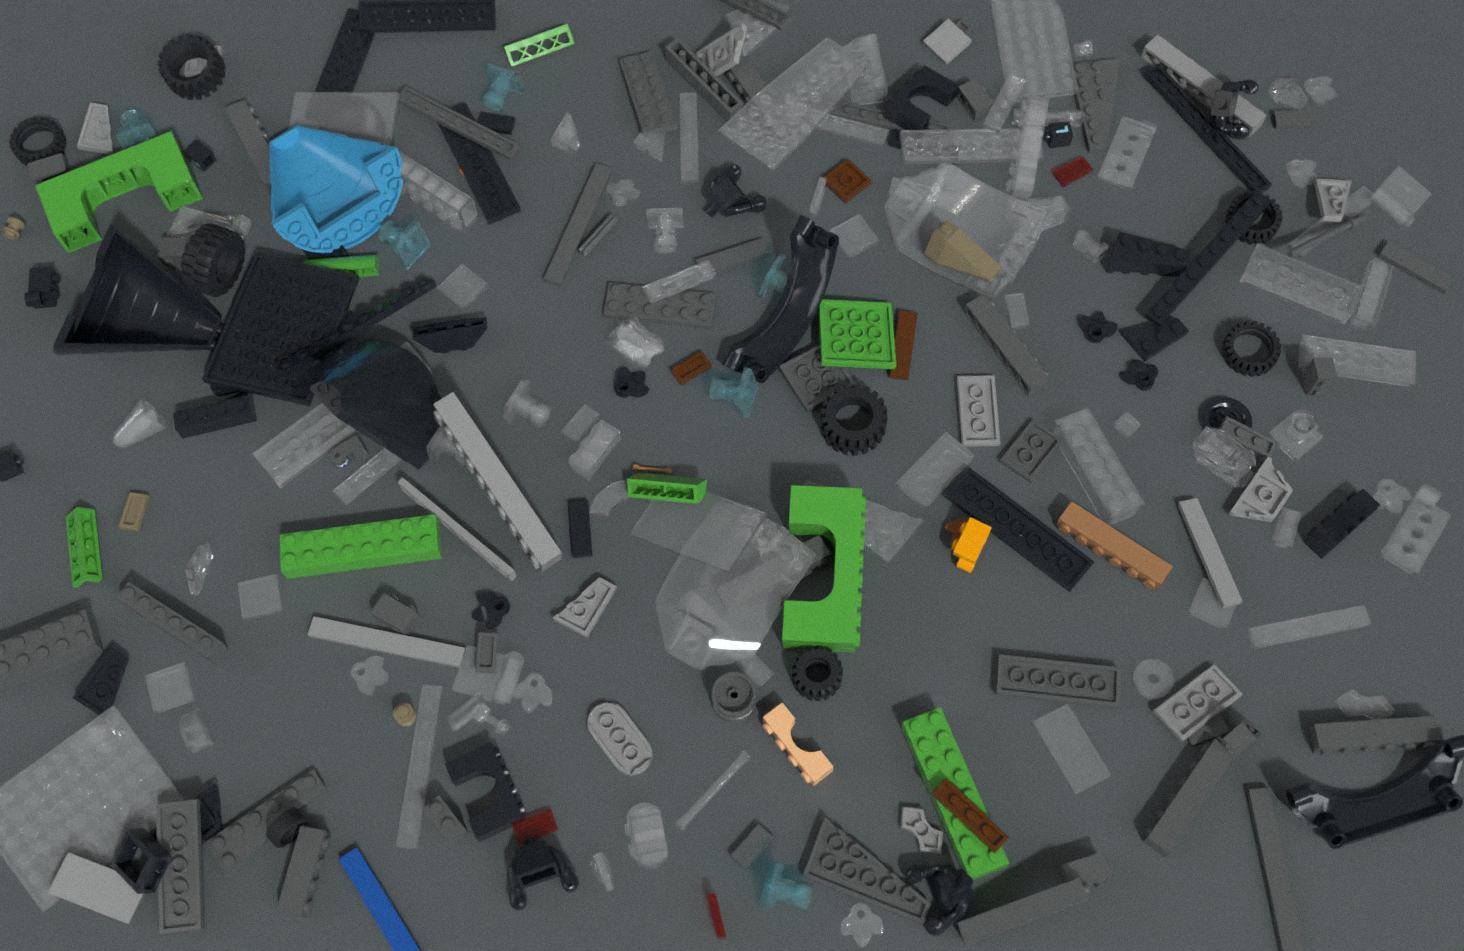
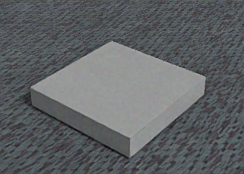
M949 19L923 40V44L946 65L972 43V40Z

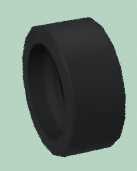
M290 808L280 814L270 824L266 831V837L276 848L285 847L298 837L300 826L306 827L308 823L307 818L297 808Z

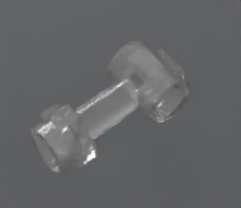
M481 704L480 707L477 706L472 717L480 724L486 721L496 728L494 731L497 734L505 735L510 728L507 720L503 718L500 721L490 715L491 709L484 704Z

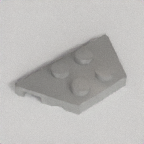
M740 24L697 51L696 56L701 58L702 62L716 76L722 74L739 63L747 26Z
M1270 457L1266 458L1229 513L1230 516L1272 522L1293 492V489L1284 480L1281 472L1277 471L1272 465Z

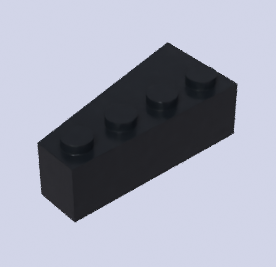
M1119 232L1106 273L1118 271L1122 272V274L1135 272L1141 273V275L1151 273L1158 276L1179 277L1187 267L1191 251Z

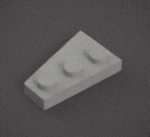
M1316 178L1314 186L1322 221L1341 222L1352 180Z
M599 577L576 600L571 601L561 613H557L552 618L553 621L588 638L617 590V586Z

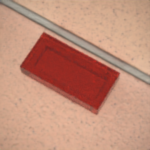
M1082 156L1055 170L1053 176L1062 187H1065L1090 174L1093 168Z
M551 809L512 825L519 846L523 845L524 841L529 837L538 839L559 830Z
M716 893L709 894L708 901L717 937L719 940L726 939Z

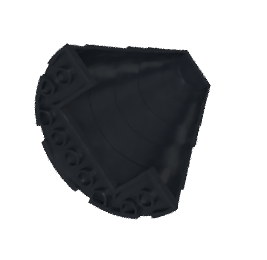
M110 224L97 251L95 270L74 316L67 315L53 345V352L58 355L177 350L214 351L217 341L214 339L216 335L220 336L223 326L220 325L222 319L203 304L191 291L179 283L168 271L165 272L132 240H128L114 225Z
M364 339L338 346L319 359L310 390L335 417L378 445L380 444L418 470L429 459L436 439L440 437L442 426H439L434 418L433 411L435 409L433 404L442 398L438 393L435 378L426 365L409 350L383 340Z

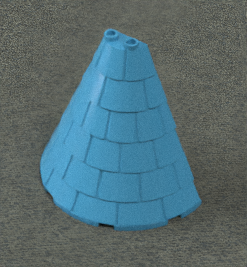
M299 125L294 126L269 142L271 224L285 240L293 243L296 247L317 253H331L333 249L340 248V245H343L345 249H349L377 232L382 227L381 222L387 215L390 216L396 207L403 184V178L401 177V167L403 165L396 146L381 145L379 142L350 138L347 135Z

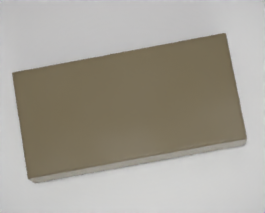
M129 492L118 526L121 530L139 532L150 499L148 494Z

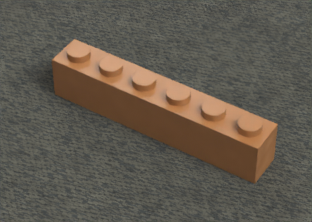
M1072 501L1056 524L1062 533L1071 535L1079 544L1088 546L1096 555L1105 557L1113 566L1122 568L1130 577L1139 579L1149 589L1157 591L1173 568L1172 565Z

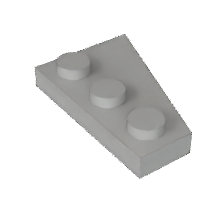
M90 102L77 143L79 150L114 154L108 105Z

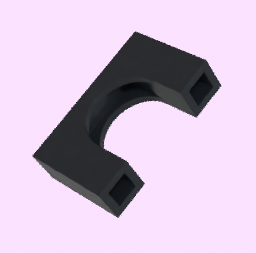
M924 65L921 70L915 72L911 80L905 83L904 88L898 90L894 98L886 103L884 117L913 135L920 137L929 127L931 115L913 105L910 99L916 96H927L948 107L957 96L959 84Z
M491 742L445 763L452 783L456 787L479 776H489L499 782L500 796L496 804L491 809L468 819L479 843L525 821L523 814L526 813L522 802L518 803L515 798L518 792L514 784H509L507 777L510 774L506 765L501 766L499 761L502 758L498 747L494 748Z

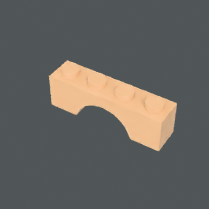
M783 703L763 717L764 724L762 726L769 735L773 734L777 739L775 741L776 745L781 751L785 750L788 753V760L794 767H799L802 771L800 774L806 783L810 782L815 786L833 772L834 766L821 750L806 752L794 744L791 738V729L795 724V718Z

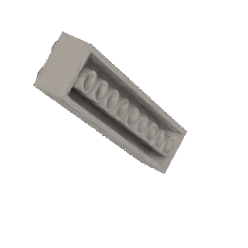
M454 392L434 403L435 411H433L436 422L439 426H444V433L448 440L455 442V450L461 458L465 457L466 466L471 474L475 472L476 481L481 489L486 488L489 501L492 505L496 504L498 506L499 516L503 521H508L509 530L514 537L518 536L520 539L519 545L524 553L529 552L531 555L530 562L534 568H539L543 572L560 561L562 552Z

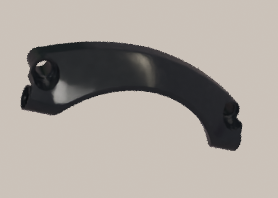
M800 215L790 234L791 265L787 284L779 303L762 326L745 339L731 346L722 363L723 366L758 383H764L777 370L807 331L821 304L834 266L839 236L815 225L814 221L803 215Z

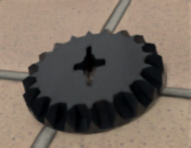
M1217 398L1211 401L1203 411L1201 420L1203 421L1206 433H1209L1212 439H1218L1219 442L1223 441L1227 444L1232 442L1216 434L1225 416L1252 428V416L1244 404L1235 399Z

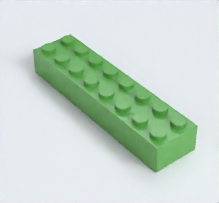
M436 514L280 534L281 572L287 579L442 559L440 522Z
M941 707L903 721L901 726L902 732L960 867L973 880L1006 868L1009 861L1002 846L994 854L931 795L932 791L947 778L989 818Z

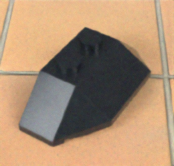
M487 317L466 318L413 328V340L434 353L445 354L454 350L465 351L473 348L487 330Z

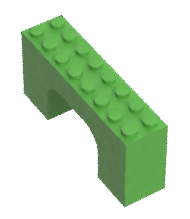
M172 131L35 185L52 231L67 253L102 240L94 220L95 210L101 203L141 186L149 185L156 187L169 212L203 199L185 155Z
M791 485L790 534L819 535L828 539L835 548V573L833 590L825 599L816 602L784 600L783 649L804 650L806 648L810 650L811 646H814L815 649H818V646H823L825 651L829 648L833 652L855 653V648L860 647V630H856V627H860L861 610H857V608H861L862 591H858V588L862 589L863 571H859V569H863L864 552H860V550H864V533H861V531L864 532L865 514L861 513H865L866 495H862V488Z

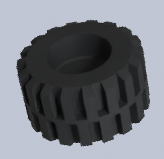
M811 646L808 651L806 648L802 650V654H798L796 661L793 662L792 683L795 684V690L800 691L802 697L808 696L807 700L812 701V698L820 701L821 698L827 700L830 695L834 696L836 690L840 688L843 675L842 662L840 659H837L838 655L835 652L831 654V649L829 648L826 651L823 650V646H818V649ZM813 665H820L827 669L829 677L823 682H813L807 678L805 671Z

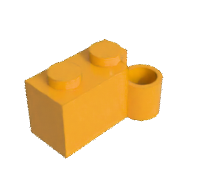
M971 517L968 522H963L959 531L962 535L959 540L955 539L951 547L954 550L953 555L960 558L956 567L968 573L972 572L992 527Z

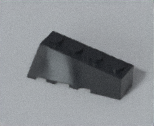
M243 391L217 403L173 413L175 430L182 439L257 421L253 394Z
M1361 489L1358 493L1352 492L1346 498L1348 502L1345 505L1340 503L1333 510L1334 515L1331 517L1327 515L1320 521L1321 526L1318 529L1313 527L1306 534L1308 539L1304 543L1321 559L1381 505L1364 489Z

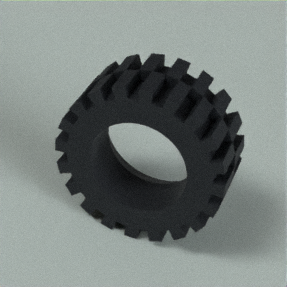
M186 34V38L180 35L177 36V41L171 39L169 41L171 45L163 47L165 52H160L159 57L161 60L157 62V65L160 67L158 71L170 89L183 99L186 96L188 100H193L194 96L197 100L202 99L201 95L209 97L211 96L209 93L211 90L215 93L218 90L216 85L221 86L223 83L221 77L225 78L223 70H226L222 57L214 45L207 38L203 37L202 39L197 34H195L194 38L191 34ZM194 58L207 60V67L200 76L191 80L180 79V70L187 61Z
M847 384L844 385V390L838 387L835 389V394L830 392L827 395V400L823 402L820 417L821 435L823 439L826 438L828 446L834 444L833 450L836 452L842 449L844 455H848V451H851L853 456H858V451H862L864 455L868 453L869 447L871 450H874L877 443L880 444L885 435L888 419L887 406H883L884 400L882 397L877 399L878 393L875 390L872 393L869 392L870 387L864 386V389H859L860 384H854V388H850V385ZM858 405L870 413L872 422L863 430L850 431L843 428L837 422L836 414L845 406Z

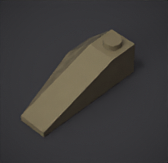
M947 219L933 232L924 252L926 257L939 266L943 267L945 265L953 268L955 271L959 272L960 270L969 273L970 276L989 282L1002 270V267L960 228Z

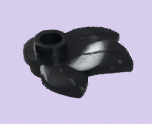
M1102 311L1093 315L1092 318L1083 315L1080 320V326L1086 332V338L1092 343H1100L1104 338L1113 336L1118 327V324L1115 322L1107 323Z
M1133 360L1130 363V371L1121 372L1120 376L1127 384L1137 385L1140 390L1147 391L1155 383V378L1158 376V368L1154 364L1146 366L1140 360Z
M626 367L622 368L617 373L616 395L621 398L629 396L638 398L646 395L650 390L644 385L646 373L639 371L630 374Z
M491 592L480 593L476 595V598L481 606L475 610L472 618L478 622H486L487 629L496 628L501 624L503 616L507 615L510 611V603L505 598H497ZM498 606H504L502 610H497Z

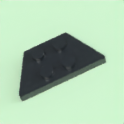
M216 784L211 785L194 798L200 799L201 844H204L223 829L219 787ZM156 826L149 833L157 840Z

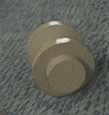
M8 217L6 221L9 225L2 227L1 231L10 240L19 239L20 234L18 231L19 229H24L25 224L16 218Z
M400 703L394 708L393 716L401 726L408 727L416 721V712L410 704Z

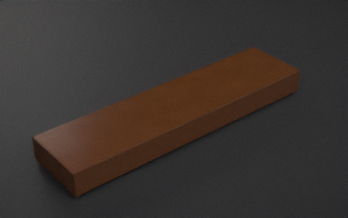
M899 310L895 337L896 368L891 369L889 378L908 381L918 313Z
M947 778L932 791L931 795L994 854L1010 838Z

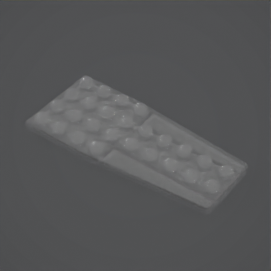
M825 38L748 101L719 129V135L773 173L811 135L864 73L866 63L830 38Z

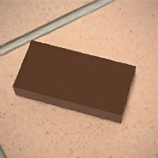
M700 351L672 368L671 373L682 386L710 369L712 364L704 353Z

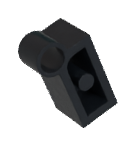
M52 266L29 269L28 293L24 295L27 307H34L35 309L57 307L60 276Z

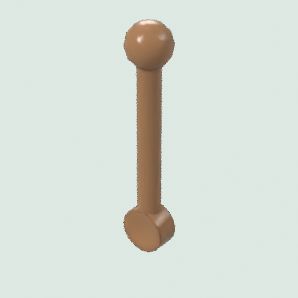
M637 464L632 465V470L665 472L667 475L672 472L669 467L663 469L643 467Z

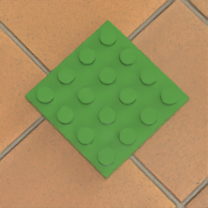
M822 299L818 308L821 366L896 368L892 303Z

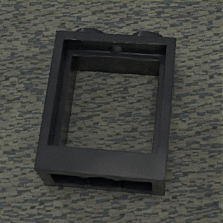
M145 828L127 829L110 866L137 894L155 893L173 856ZM138 847L148 856L141 874L131 864Z

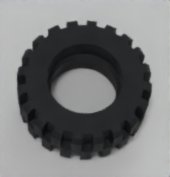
M213 223L206 224L198 228L194 235H191L189 243L185 246L186 249L182 254L183 260L180 265L182 269L181 276L188 288L210 297H219L226 294L228 289H231L234 286V282L239 278L238 275L242 271V264L245 260V244L237 232Z

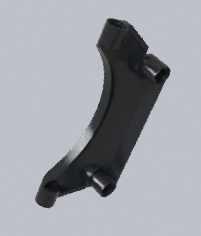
M1458 735L1437 742L1407 772L1374 789L1355 793H1337L1318 788L1310 782L1287 789L1288 808L1311 829L1318 827L1319 835L1332 849H1339L1343 846L1449 812H1455L1462 807L1464 802L1463 798L1453 789V784L1457 783L1464 759V735Z

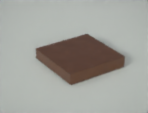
M848 158L822 177L821 180L845 204L867 188L872 181Z

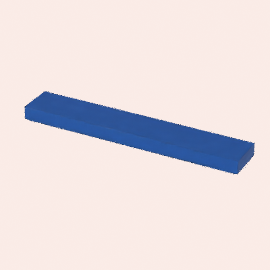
M356 847L338 859L394 951H421L359 849Z

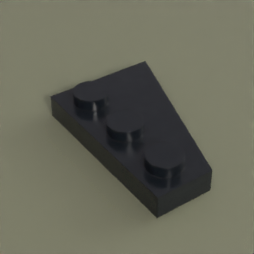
M1177 317L1166 320L1160 328L1153 323L1123 331L1121 336L1141 359L1146 362L1186 336L1189 330Z
M110 648L73 696V699L108 721L129 659Z

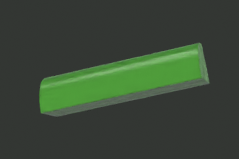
M378 254L305 259L303 262L304 264L355 274L359 277L379 275Z
M636 473L627 478L628 497L698 504L705 495L707 479Z

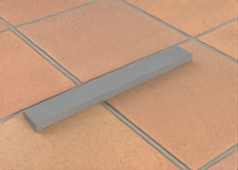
M402 477L398 481L400 489L430 515L436 514L442 525L508 580L513 581L517 577L514 569Z
M314 616L307 634L312 638L460 669L466 653V648Z

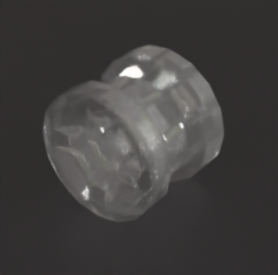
M1089 39L1073 44L1075 57L1081 59L1083 56H1092L1093 46Z

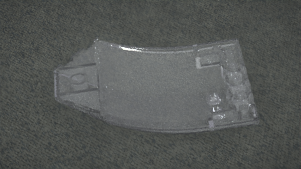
M952 162L946 163L944 167L935 170L931 168L922 171L920 175L911 178L909 176L902 178L884 205L897 250L930 271L992 299L1014 281L1035 248L1049 210L1001 192L954 166ZM946 219L960 228L1002 267V270L990 282L970 276L969 273L960 270L959 272L955 271L953 268L945 265L943 267L939 266L924 255L933 232Z
M717 503L683 549L655 599L665 651L697 670L706 669L707 666L717 664L719 666L734 663L735 660L745 658L747 660L753 659L769 628L782 609L784 600L789 598L817 558V554L786 528L748 508Z

